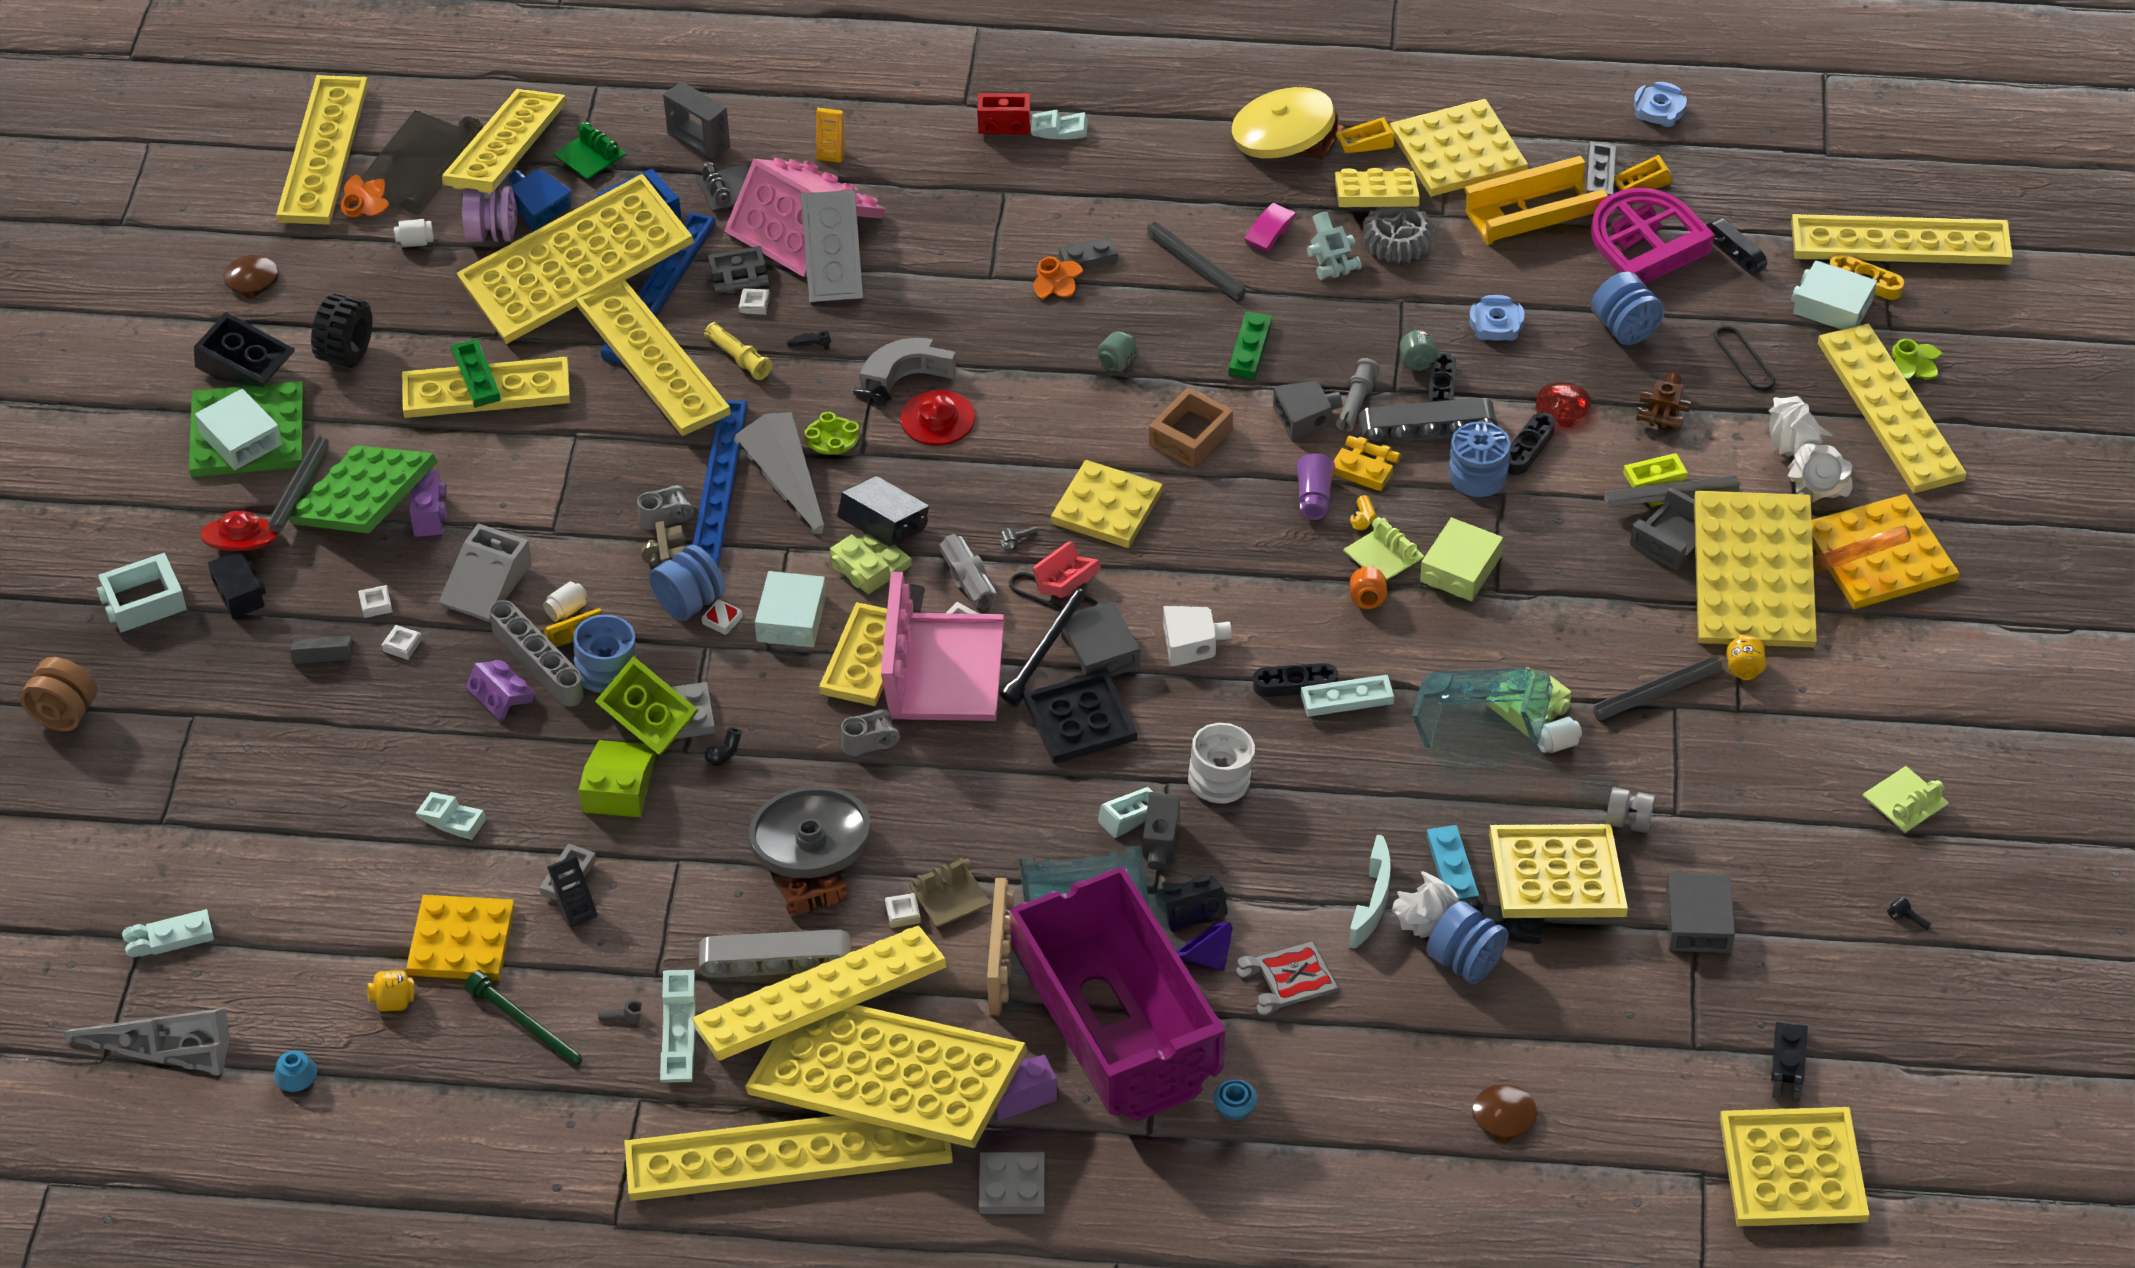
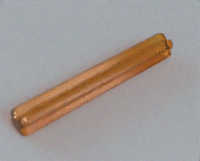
M1900 526L1814 556V574L1907 543L1911 540L1910 532L1906 526Z

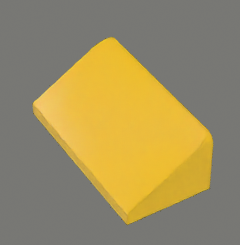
M598 608L545 628L543 635L555 647L573 642L575 629L579 624L592 616L602 615V611Z

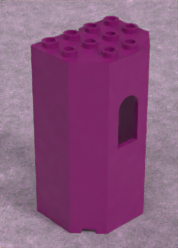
M1124 866L1107 870L1085 881H1078L1071 886L1070 892L1066 894H1060L1059 891L1049 892L1043 897L1021 903L1010 909L1011 948L1109 1115L1119 1116L1122 1113L1127 1114L1130 1120H1143L1195 1099L1204 1090L1201 1084L1210 1075L1216 1077L1224 1069L1225 1029ZM1092 979H1100L1107 982L1128 1015V1018L1102 1028L1081 993L1082 985Z

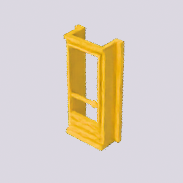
M1581 156L1465 186L1467 194L1465 212L1486 245H1490L1498 239L1594 214L1599 204L1608 195L1604 189L1585 194L1586 183L1583 180L1585 161ZM1573 187L1579 194L1576 197L1527 209L1525 200ZM1518 202V207L1523 210L1504 215L1500 207Z

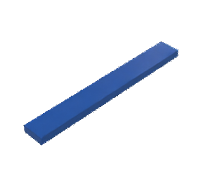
M690 212L683 225L692 235L694 243L658 262L637 295L655 317H657L715 227L716 221L714 217ZM605 343L600 351L601 358L622 363L609 345Z
M725 400L730 406L731 415L716 421L693 541L694 545L701 547L709 554L718 568L741 450V444L737 445L734 438L738 432L745 428L748 411L747 401Z

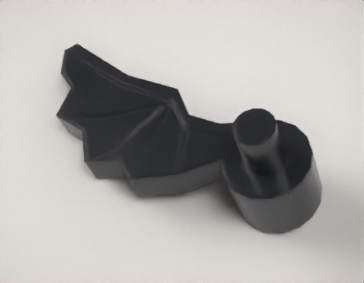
M822 331L818 335L815 333H804L795 336L794 339L786 343L788 347L819 344L824 346L825 350L830 349L831 338L828 331Z

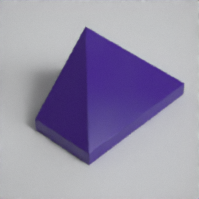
M1230 922L1214 923L1176 950L1183 963L1225 970L1233 927Z

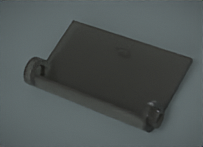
M414 110L361 179L363 183L384 179L386 190L383 198L389 202V205L413 215H420L443 187L442 175L482 130L483 126L478 119L470 116L463 117L458 127L421 111Z

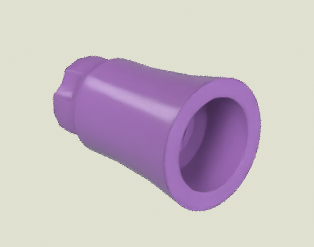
M1308 454L1299 458L1296 463L1299 481L1300 512L1303 517L1310 520H1319L1328 512L1335 463L1326 455Z

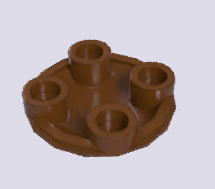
M261 255L243 256L232 261L226 267L223 275L227 286L235 291L243 292V295L248 298L257 296L260 290L278 280L275 263Z
M1507 1084L1493 1085L1483 1090L1476 1097L1472 1112L1473 1118L1479 1126L1489 1134L1494 1135L1497 1141L1503 1143L1511 1141L1513 1137L1526 1133L1537 1119L1536 1104L1531 1096L1521 1088Z

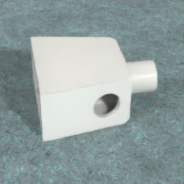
M1163 606V628L1170 667L1213 658L1216 655V640L1232 638L1230 622L1213 623L1211 609L1208 607Z

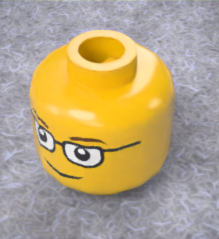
M1741 635L1728 645V668L1732 675L1743 680H1752L1764 672L1767 666L1765 647L1760 640L1751 635Z

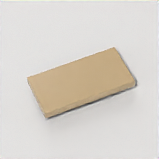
M995 878L987 972L989 1015L1000 1016V1013H1002V1003L1009 1002V984L1007 983L1008 978L1011 976V959L1009 958L1010 953L1013 951L1011 948L1009 909L1014 907V891H1008V880L1006 878Z

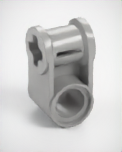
M679 485L646 492L637 499L638 523L642 528L648 530L656 529L655 523L664 521L665 526L682 523L690 519L694 512L692 504L686 500L685 489Z
M881 709L845 719L841 724V748L843 752L850 756H859L863 753L879 749H888L897 744L900 735L898 730L893 728L891 724L892 717L890 712Z

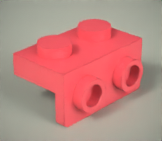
M1069 541L1033 567L1039 593L1054 595L1058 598L1071 595L1073 590L1081 584L1089 582L1092 576L1101 571L1099 560L1078 556L1074 542Z

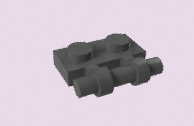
M761 246L708 255L713 281L724 280V282L714 284L716 294L727 293V295L735 294V291L759 289L761 286L769 285L767 275L756 276L758 273L766 272ZM747 275H748V278L738 279V280H733V279H732V278H735V277H741V276H747Z

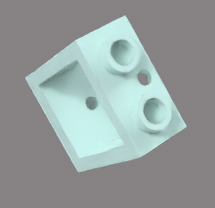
M165 552L98 575L101 587L96 589L102 604H108L105 607L110 623L116 622L120 633L187 610L182 589ZM160 578L165 591L122 606L119 605L115 593Z

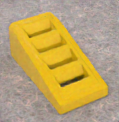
M817 108V160L840 163L846 151L843 111ZM824 120L836 121V123L824 122Z
M1385 117L1335 133L1344 154L1394 147L1393 133ZM1346 139H1351L1352 143H1347Z
M1660 155L1614 175V184L1619 191L1632 188L1656 189L1673 183L1670 171ZM1628 181L1629 185L1624 186L1623 182Z

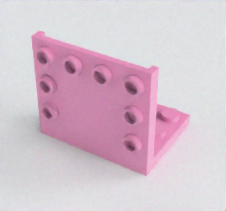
M774 158L773 161L753 159L724 231L751 247L761 246L763 254L797 274L807 277L801 193L855 189L857 216L882 218L885 208L877 204L878 200L866 194L862 196L857 193L858 189L847 183L841 184L837 182L838 177L827 172L821 173L818 171L819 167L811 162L804 161L802 164L792 159H789V162L780 158Z
M891 572L881 677L892 719L996 721L1005 622L1004 614L913 613L910 585L905 584L903 572Z

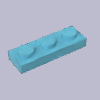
M1457 825L1427 829V840L1439 879L1456 891L1459 901L1465 899L1479 901L1477 887Z

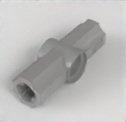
M955 534L946 536L945 540L939 544L941 554L950 567V573L956 587L964 589L975 608H980L981 610L990 608L997 600V593L986 577V570L981 558L978 555L973 556L962 536H956Z

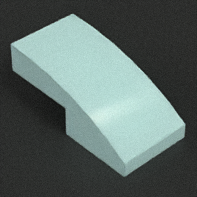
M1058 110L1033 114L1031 133L1033 136L1048 139L1087 137L1088 118L1085 112L1060 117Z
M434 792L429 794L416 812L417 817L424 822L450 834L471 840L487 820L484 810L461 806L458 804L456 797Z

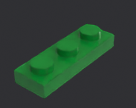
M1245 312L1229 364L1228 375L1256 379L1272 325L1271 315Z
M478 339L452 345V355L474 408L501 401L500 392Z

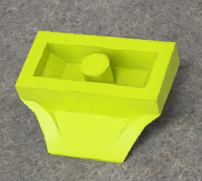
M1677 453L1624 465L1623 471L1632 488L1683 482L1686 480L1688 473ZM1665 501L1651 502L1648 504L1651 507H1654L1658 505H1663Z

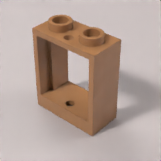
M1187 387L1149 425V445L1195 468L1233 430V410ZM1188 411L1212 422L1196 440L1172 428Z

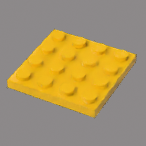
M1907 494L1811 520L1812 546L1853 610L1958 580L1959 571Z

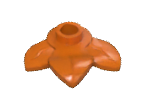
M357 174L352 176L344 186L345 196L341 202V210L344 215L349 218H358L362 215L372 217L383 213L389 207V202L383 198L386 190L385 180L376 179L363 183V180ZM358 204L357 207L351 209L353 205Z
M1045 257L1038 263V277L1033 283L1034 291L1037 297L1042 300L1052 293L1061 298L1071 297L1076 291L1073 278L1078 277L1084 271L1077 262H1060L1055 257Z

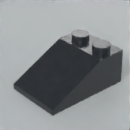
M225 312L194 346V362L197 369L216 379L263 387L295 352V348Z

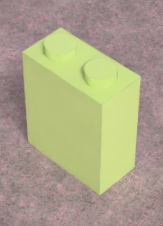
M1451 517L1421 562L1420 581L1454 594L1457 597L1473 601L1501 558L1503 537Z

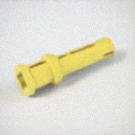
M716 322L710 323L706 327L705 337L733 356L740 368L749 370L752 377L756 380H762L768 376L772 369V361L769 358L761 357L757 349L753 346H745Z

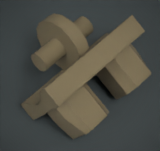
M664 521L656 522L658 542L649 540L648 544L642 547V559L647 563H651L652 566H657L660 561L662 563L668 560L672 561L674 555L682 552L685 548V545L672 548L686 543L685 533L681 525L666 528Z

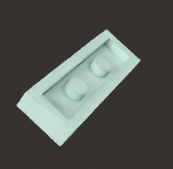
M1388 674L1301 687V697L1307 717L1394 704V694Z

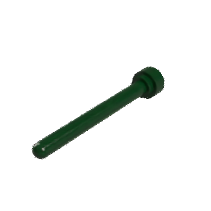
M481 970L473 972L468 977L464 989L473 997L488 999L571 1064L579 1065L582 1062L581 1054L495 990L493 983H491V978Z

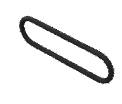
M1721 326L1714 332V338L1753 388L1768 390L1774 386V375L1739 330L1732 326ZM1731 330L1737 334L1770 377L1771 383L1769 385L1758 386L1752 382L1718 337L1720 331Z
M1019 572L1010 578L1009 587L1012 591L1060 611L1063 609L1062 606L1019 590L1013 585L1014 580L1021 576L1035 580L1033 574ZM1085 595V600L1095 605L1099 604L1097 600Z

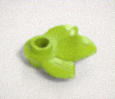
M1901 339L1894 345L1892 349V356L1895 359L1894 363L1905 380L1911 379L1914 375L1925 380L1938 376V370L1933 360L1942 355L1939 349L1929 344L1918 345L1911 339Z

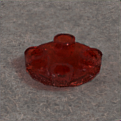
M1557 382L1548 384L1540 389L1536 396V412L1552 415L1555 421L1562 427L1573 426L1574 422L1584 417L1591 407V399L1587 392L1580 386L1572 383Z

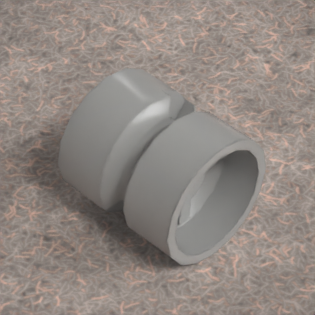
M1613 787L1608 805L1606 824H1611L1612 827L1617 828L1629 825L1632 831L1648 834L1655 795L1638 792L1634 796L1630 790ZM1630 808L1637 810V813H1629Z

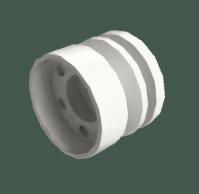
M1214 723L1198 730L1194 736L1188 771V783L1192 791L1200 798L1212 803L1225 804L1238 800L1249 789L1255 744L1251 736L1244 729L1229 723Z

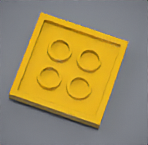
M423 895L406 966L407 975L468 979L473 972L481 970L491 980L500 981L515 910L514 900Z

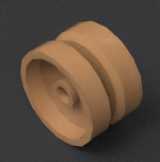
M47 657L40 661L33 672L32 678L27 681L22 689L19 699L24 710L38 723L58 731H71L79 725L86 709L93 703L98 688L91 675L79 665L67 659Z

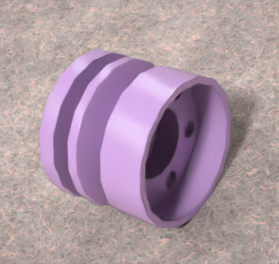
M511 186L503 187L502 196L499 187L491 192L490 198H487L486 193L479 192L476 189H464L462 223L466 242H485L488 230H491L494 242H500L501 233L505 242H513L517 226V204Z

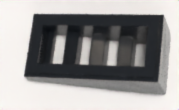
M574 855L547 866L563 920L567 925L574 927L596 918L598 914L577 857ZM573 870L574 874L559 879L558 875ZM574 882L578 884L565 890L562 888ZM581 894V897L567 902L568 898Z

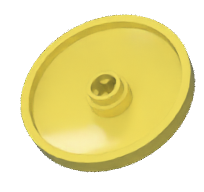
M1292 87L1276 90L1256 98L1240 110L1232 123V135L1238 149L1249 156L1257 158L1290 156L1314 146L1330 132L1335 122L1334 107L1331 99L1325 93L1316 89Z

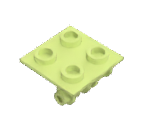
M1377 517L1372 523L1374 527L1373 532L1343 549L1361 567H1375L1382 571L1386 581L1424 558V555L1417 550L1415 543L1409 542L1405 535L1400 533L1397 528H1392L1386 518L1381 519L1380 517Z
M1907 766L1862 795L1904 833L1949 804L1942 797L1944 785L1941 781L1932 780L1926 783Z

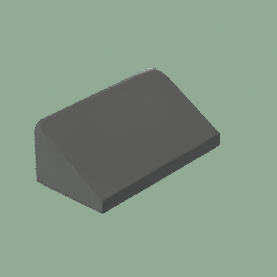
M352 636L293 639L290 647L292 663L351 660Z

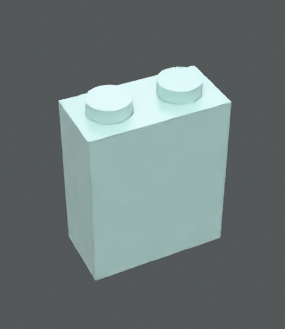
M1815 260L1811 269L1805 270L1801 286H1796L1791 298V301L1795 302L1793 314L1841 330L1859 326L1874 300L1877 280Z
M243 388L195 413L199 434L234 471L282 445L279 427L276 422Z
M768 571L755 620L757 642L814 647L826 600L825 577Z

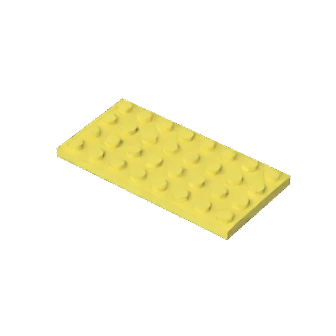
M641 174L456 274L461 284L505 344H508L577 306L576 298L619 280H626L694 243L690 232L647 178Z
M854 1005L774 1038L745 1087L748 1095L975 1148L1025 1057L1027 1047L1024 1042Z

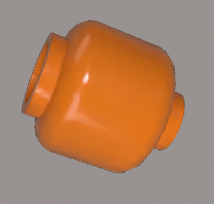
M1367 566L1361 567L1351 575L1349 582L1350 596L1356 606L1369 610L1383 604L1387 597V582L1382 571L1375 567Z

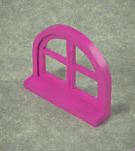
M1649 188L1626 189L1608 196L1597 207L1591 227V235L1596 248L1618 273L1628 271L1634 273L1644 284L1710 254L1715 234L1681 200L1668 193ZM1629 204H1652L1662 207L1666 211L1643 221ZM1618 209L1633 226L1608 237L1606 221ZM1675 215L1690 232L1665 244L1649 226ZM1639 232L1654 249L1632 260H1628L1613 243Z

